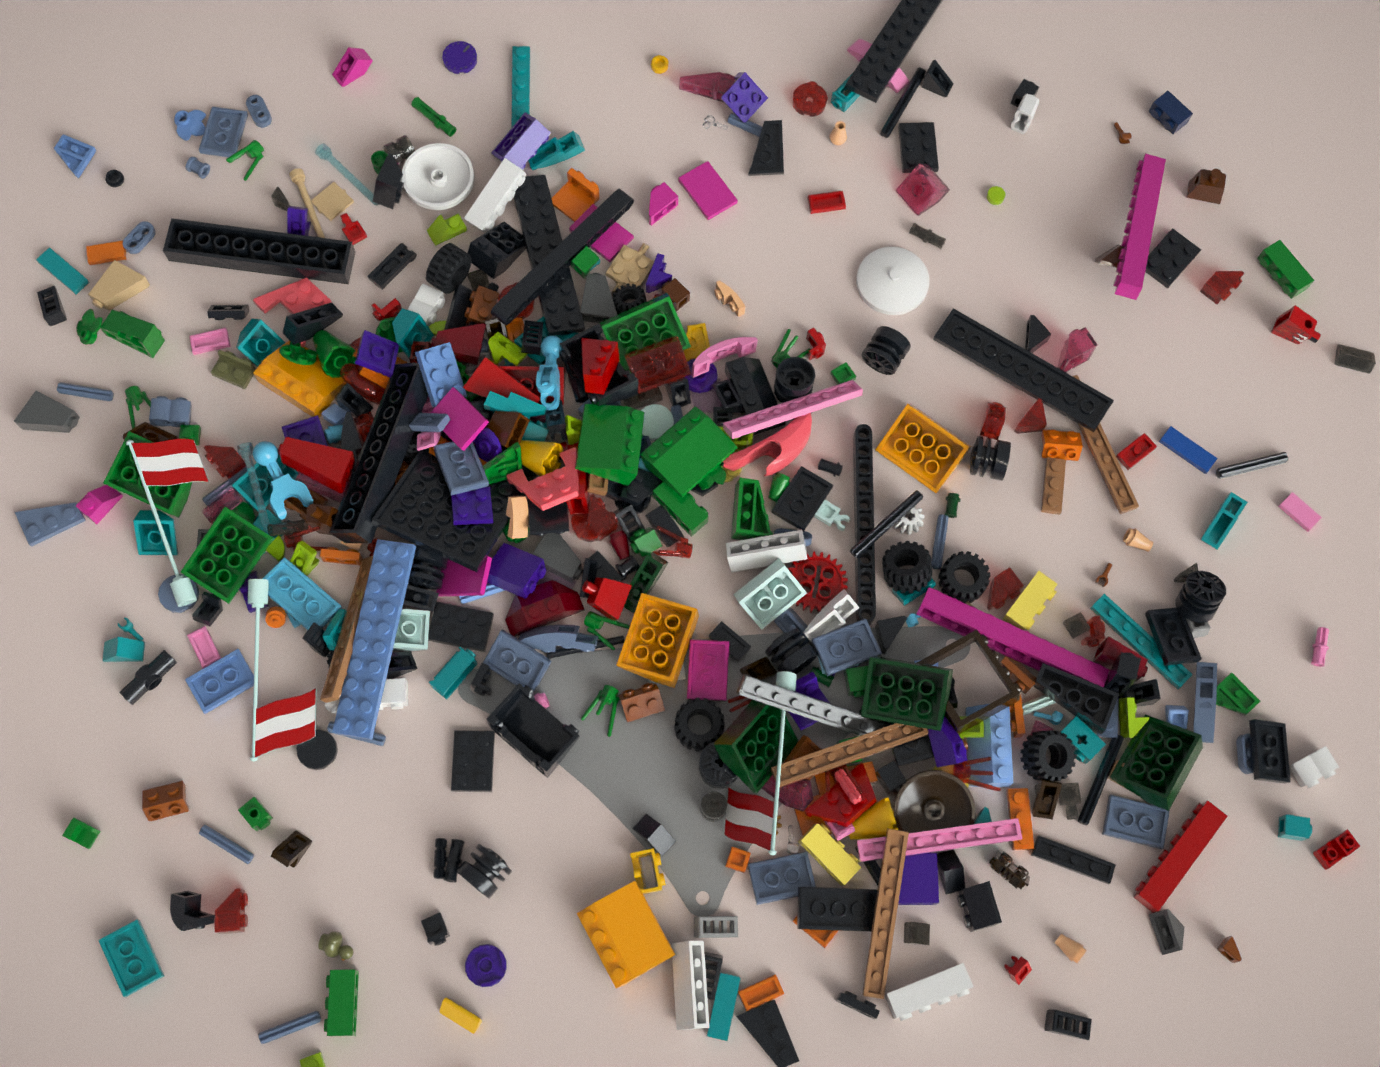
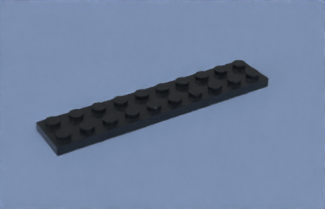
M901 0L847 81L845 88L877 103L943 0Z
M545 175L525 177L524 183L518 186L514 196L531 269L538 265L562 242ZM568 267L538 296L548 336L577 333L585 330L573 279Z
M954 308L933 338V340L1092 432L1096 430L1114 402L1110 397Z

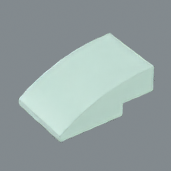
M402 609L393 651H420L428 649L430 611Z

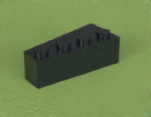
M1044 663L1041 665L1034 682L1036 683L1034 685L1036 689L1073 715L1079 717L1101 735L1106 730L1119 693Z

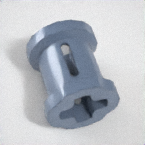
M190 157L185 166L188 172H194L202 179L206 178L210 172V165L207 163L203 164L196 157Z

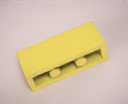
M1038 571L1002 620L1022 630L1025 628L1029 630L1035 622L1032 619L1035 614L1040 615L1045 609L1044 602L1047 599L1051 601L1057 593L1054 589L1058 584Z
M816 823L798 840V843L843 886L861 869L858 864L859 860L852 853L848 854L844 850L845 846L841 841L834 840L829 835L830 831L825 825Z

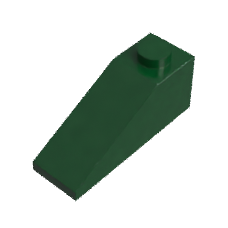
M653 552L646 555L630 583L632 587L624 608L635 613L641 593L647 595L650 593L668 565V561Z

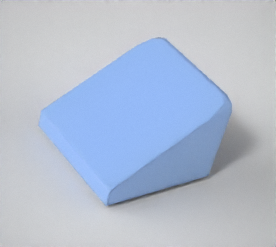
M334 403L324 410L321 415L323 419L336 426L344 422L347 411Z
M1166 705V722L1187 729L1189 710L1185 706Z

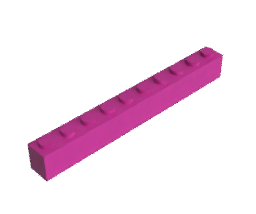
M1145 153L1143 160L1138 161L1136 170L1139 172L1135 175L1134 183L1136 184H1134L1131 195H1134V197L1130 200L1129 208L1131 210H1129L1126 218L1129 223H1126L1124 229L1126 235H1124L1121 246L1124 248L1120 251L1118 259L1121 262L1118 263L1116 272L1119 274L1116 275L1113 286H1116V295L1137 300L1142 290L1166 159Z
M928 588L916 615L962 636L978 630L980 635L984 634L987 638L990 649L1038 671L1044 663L1101 687L1105 685L1109 669L1076 655L1045 639H1041L1028 631L1017 628L1008 622L982 612L938 590Z

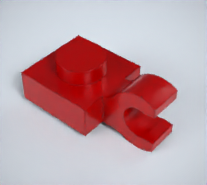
M347 213L340 216L345 226L342 228V231L348 241L355 245L367 238V234L358 220L352 222Z

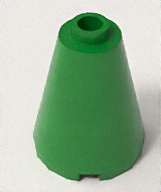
M326 330L318 331L313 336V344L323 371L328 376L339 378L342 377L341 374L350 373L354 369L356 357L353 356L355 349Z

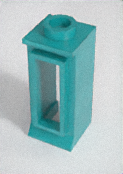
M851 75L832 93L831 97L832 105L843 112L860 96L852 91L847 96L843 94L846 91L845 86Z
M459 647L460 651H457L434 677L435 680L428 682L446 700L478 665L475 659L476 655L468 648L464 650Z

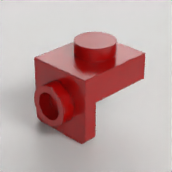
M396 298L383 309H380L375 303L371 305L373 309L372 314L378 321L391 317L396 318L402 309L400 302Z
M813 327L808 330L806 337L813 347L808 353L809 360L820 358L825 353L826 348L823 335Z

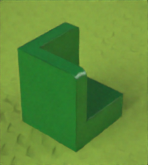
M586 246L571 261V267L585 279L587 273H590V269L599 261V257Z
M73 817L62 836L90 849L101 831Z

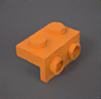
M1053 429L1042 431V458L1079 460L1083 447L1080 433Z

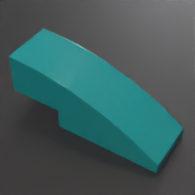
M572 131L560 139L554 137L537 149L536 155L530 158L528 162L532 170L541 169L572 158L585 151L580 136Z
M490 391L484 403V409L492 412H519L525 417L540 416L546 413L545 406L513 392L506 398Z
M1230 492L1200 540L1218 550L1248 502Z

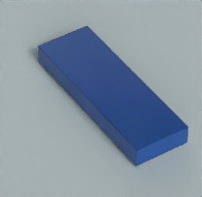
M1172 426L1169 427L1159 441L1204 474H1207L1218 459Z

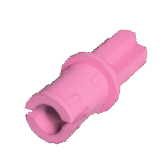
M1319 627L1317 629L1316 641L1312 645L1314 650L1311 664L1314 666L1323 667L1325 665V655L1329 649L1327 646L1328 628Z

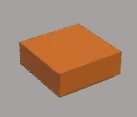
M731 847L725 867L745 873L751 853Z

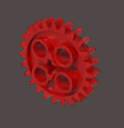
M813 551L812 557L807 553L808 559L800 560L798 563L792 562L794 568L789 567V571L802 587L806 586L810 589L809 593L797 601L796 607L802 604L803 611L808 607L810 608V613L814 609H817L819 613L821 608H824L843 589L847 590L848 586L844 584L848 582V578H843L846 575V571H840L843 565H836L837 558L831 561L830 554L824 558L823 552L816 556L815 551ZM817 567H820L821 571L818 580L819 584L816 591V598H812L815 585L814 581L817 574ZM804 569H811L813 574L807 575ZM823 573H831L832 578H825ZM826 590L829 593V596H822L820 594V591Z

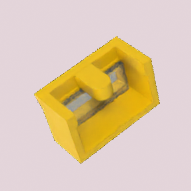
M654 848L630 853L634 877L643 895L663 891L662 886L666 884L664 874H659L658 865H662L660 854L655 853Z

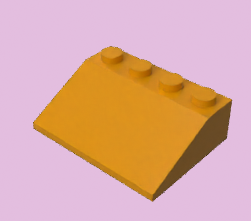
M287 341V342H286L285 344H283L282 346H284V345H289V344H290V341ZM279 347L267 356L253 372L257 381L311 417L318 415L320 418L321 413L329 407L335 396L352 377L347 373L341 374L342 377L339 378L328 376L322 369L318 355L316 362L312 365L293 363L280 354L279 349L281 347Z
M907 404L875 450L937 493L972 446L912 404Z
M641 593L616 666L653 682L675 688L699 618L698 610Z
M636 881L605 896L577 913L616 989L625 986L675 956L670 943Z

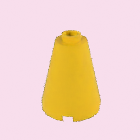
M521 440L519 445L521 446L523 466L538 476L546 475L560 468L561 463L558 462L559 453L563 452L561 444Z
M889 797L876 802L852 823L855 827V832L848 835L850 840L886 837L887 828L898 830Z

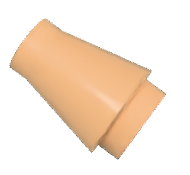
M842 121L836 122L829 136L831 142L835 145H841L847 140L846 125Z
M1129 528L1123 537V542L1127 546L1147 552L1153 546V541L1145 537L1136 528Z
M1063 934L1055 941V944L1071 962L1078 963L1087 951L1083 948L1084 945Z

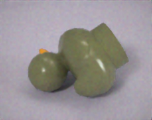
M341 932L324 933L320 937L318 948L324 951L330 958L339 955L341 960L344 961L350 959L354 953L351 946H342L343 938Z

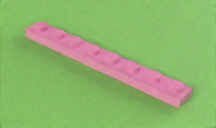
M850 380L724 422L723 430L732 439L861 396L863 389L855 381Z
M1019 819L909 833L905 856L1021 840L1022 834ZM886 837L858 840L857 848L860 862L883 859Z

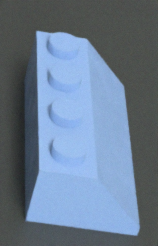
M989 704L965 708V714L969 716ZM1007 707L984 720V738H967L969 787H1010L1013 784L1010 709Z

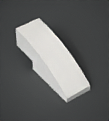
M843 589L816 615L803 633L811 641L813 638L837 630L846 624L845 619L859 609V606Z

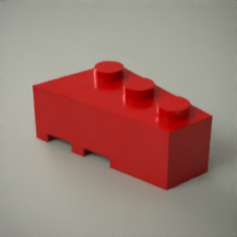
M582 338L585 392L604 394L620 360L618 342Z

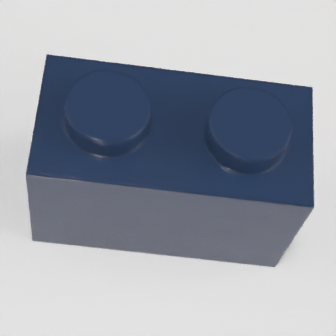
M1166 91L1156 99L1149 110L1152 117L1157 119L1173 135L1184 127L1193 115L1169 91Z

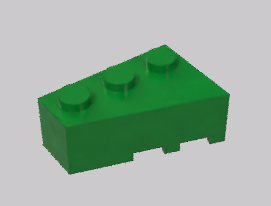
M112 309L100 327L106 336L151 358L155 357L165 342L161 335L162 332L157 329L155 324L132 317L123 311L118 312Z
M740 477L735 484L731 539L746 540L773 535L768 522V514L765 511V502L759 480Z

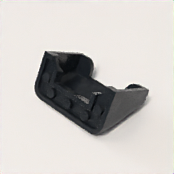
M599 323L560 343L562 350L559 352L560 358L563 362L566 361L584 388L582 338L605 340L601 337V333L604 331ZM618 362L605 393H588V398L593 405L596 404L597 406L632 398L638 395V378L634 373L630 374L628 370L625 371L620 362Z
M519 683L486 720L489 727L548 778L580 738L578 735L579 730L572 724L569 726L562 724L535 700L533 696L534 691L527 685L523 687Z

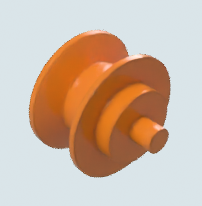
M279 606L269 608L265 619L267 625L272 628L283 626L286 621L285 610Z

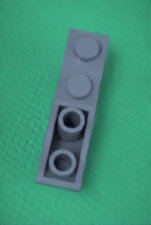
M558 624L537 627L520 634L518 638L529 647L546 653L555 652L557 646L565 649L576 648L584 652L595 651L598 643V636L579 633L580 626Z
M1197 662L1193 732L1202 735V742L1206 743L1214 742L1217 663Z

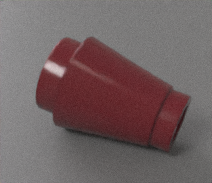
M623 531L609 535V543L620 561L629 558L630 551L627 535Z

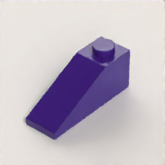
M945 716L941 731L928 729L937 767L953 765L968 760L963 740Z

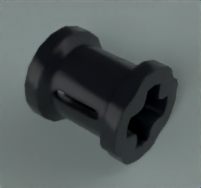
M632 555L620 565H615L618 573L624 580L632 572L638 571L640 567Z

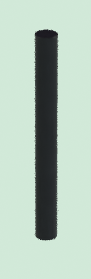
M623 635L606 639L612 645L625 642ZM598 640L595 649L608 647L601 640ZM576 648L556 649L555 652L547 653L548 659L584 651Z

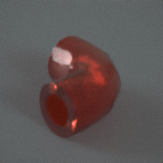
M355 364L344 365L340 371L342 379L349 383L365 399L376 405L380 404L385 388L360 375V370Z

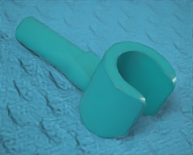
M124 618L127 624L123 627L118 623V627L124 632H129L138 641L143 640L135 631L133 623L129 619Z

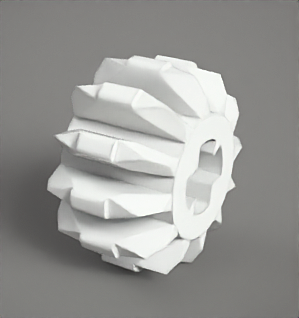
M915 505L895 524L894 528H901V534L905 530H907L908 535H911L912 530L917 533L919 527H922L924 524L922 520H924L925 516L920 514L922 508L915 509Z

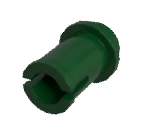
M948 493V496L945 498L947 500L945 515L949 518H957L958 502L961 499L959 494Z
M813 666L810 673L813 671L817 681L829 688L834 676H827L826 673L822 674L819 666L817 668Z

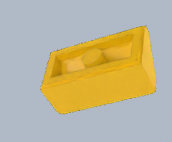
M444 998L439 1010L440 1014L474 1034L480 1026L482 1019L449 998Z

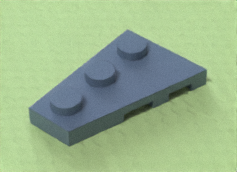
M77 503L15 512L28 544L32 547L86 521L83 514L77 509Z

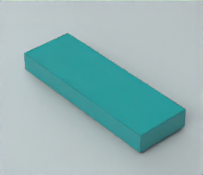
M50 247L36 259L41 266L76 295L90 283Z
M720 973L707 1037L728 1041L741 977Z

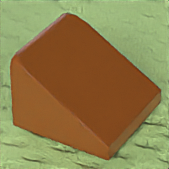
M1232 936L1226 937L1218 946V951L1230 962H1240L1242 958Z

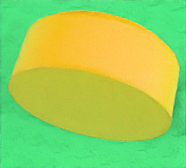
M662 55L653 57L651 60L652 70L658 74L666 72L668 69V59Z

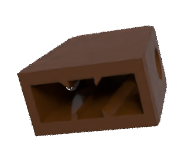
M1201 169L1189 181L1186 198L1220 204L1225 188L1226 174L1222 173L1219 169H1213L1212 171Z
M495 411L492 418L487 419L489 423L485 427L494 432L501 446L507 449L514 443L518 442L520 444L530 420L519 412Z
M310 504L307 507L305 522L319 534L332 535L329 531L338 509L332 506Z

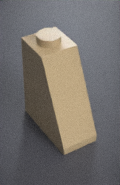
M114 260L88 295L93 300L92 304L97 308L102 309L103 307L110 311L147 289L150 284L145 276Z

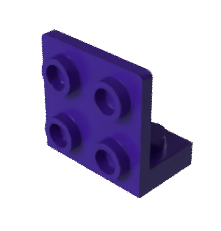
M739 72L734 77L736 81L721 96V99L743 123H746L768 97L746 72Z
M813 671L796 680V692L830 703L820 690L817 677ZM788 712L800 730H804L818 722Z

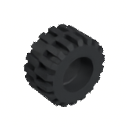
M453 243L445 244L436 252L426 271L427 282L443 293L450 294L455 290L457 284H462L471 267L472 257Z
M905 541V543L898 542L896 546L892 545L890 550L887 549L885 551V555L882 558L884 579L890 588L893 587L894 591L901 590V593L906 591L913 593L914 590H917L918 592L921 590V587L925 588L928 585L927 582L931 581V556L922 544L918 545V542L910 543V541ZM905 565H913V566H915V567H913V568H911V569H901V568H900V567L905 566Z
M961 551L957 555L955 553L945 561L938 577L940 579L939 587H943L942 593H947L948 596L961 600L965 604L967 601L972 603L975 599H979L989 585V578L991 577L990 572H987L989 566L984 565L985 560L983 558L981 560L978 559V554L975 553L973 556L969 551L966 554ZM956 570L968 571L974 578V584L970 586L960 584L955 579L954 572Z
M699 697L695 698L694 701L690 699L686 704L683 703L680 706V710L676 713L674 725L676 737L689 750L691 748L698 752L700 749L704 750L710 743L716 742L724 732V714L721 713L719 706H715V702L712 701L710 703L707 698L700 700ZM695 715H703L710 720L711 729L705 734H695L688 728V720Z
M1053 730L1037 731L1026 737L1027 741L1023 742L1024 748L1020 751L1023 757L1020 759L1021 762H1024L1022 767L1024 770H1028L1027 774L1029 776H1033L1035 780L1061 781V779L1068 777L1067 774L1072 773L1073 770L1071 768L1075 767L1076 764L1074 762V759H1076V754H1074L1075 747L1071 745L1072 741L1070 738H1067L1065 733ZM1047 748H1049L1051 753V760L1049 764L1046 760Z

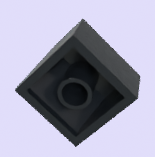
M388 153L377 176L372 201L390 209H393L396 203H400L401 192L404 187V182H402L403 173L392 154Z
M990 881L959 891L957 896L958 903L964 909V923L966 928L970 929V932L992 927L1002 922Z

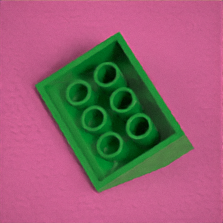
M668 293L600 322L606 339L618 342L619 362L624 370H628L630 374L691 347Z
M585 404L575 469L628 486L638 473L645 412L628 406Z
M695 406L645 449L640 456L645 468L681 497H684L738 448L708 415Z
M129 431L103 483L150 505L130 447L126 445V442L128 440H133L134 443L154 442ZM192 482L172 486H148L155 508L179 518L188 500Z
M224 507L181 570V573L230 604L274 538L231 509Z

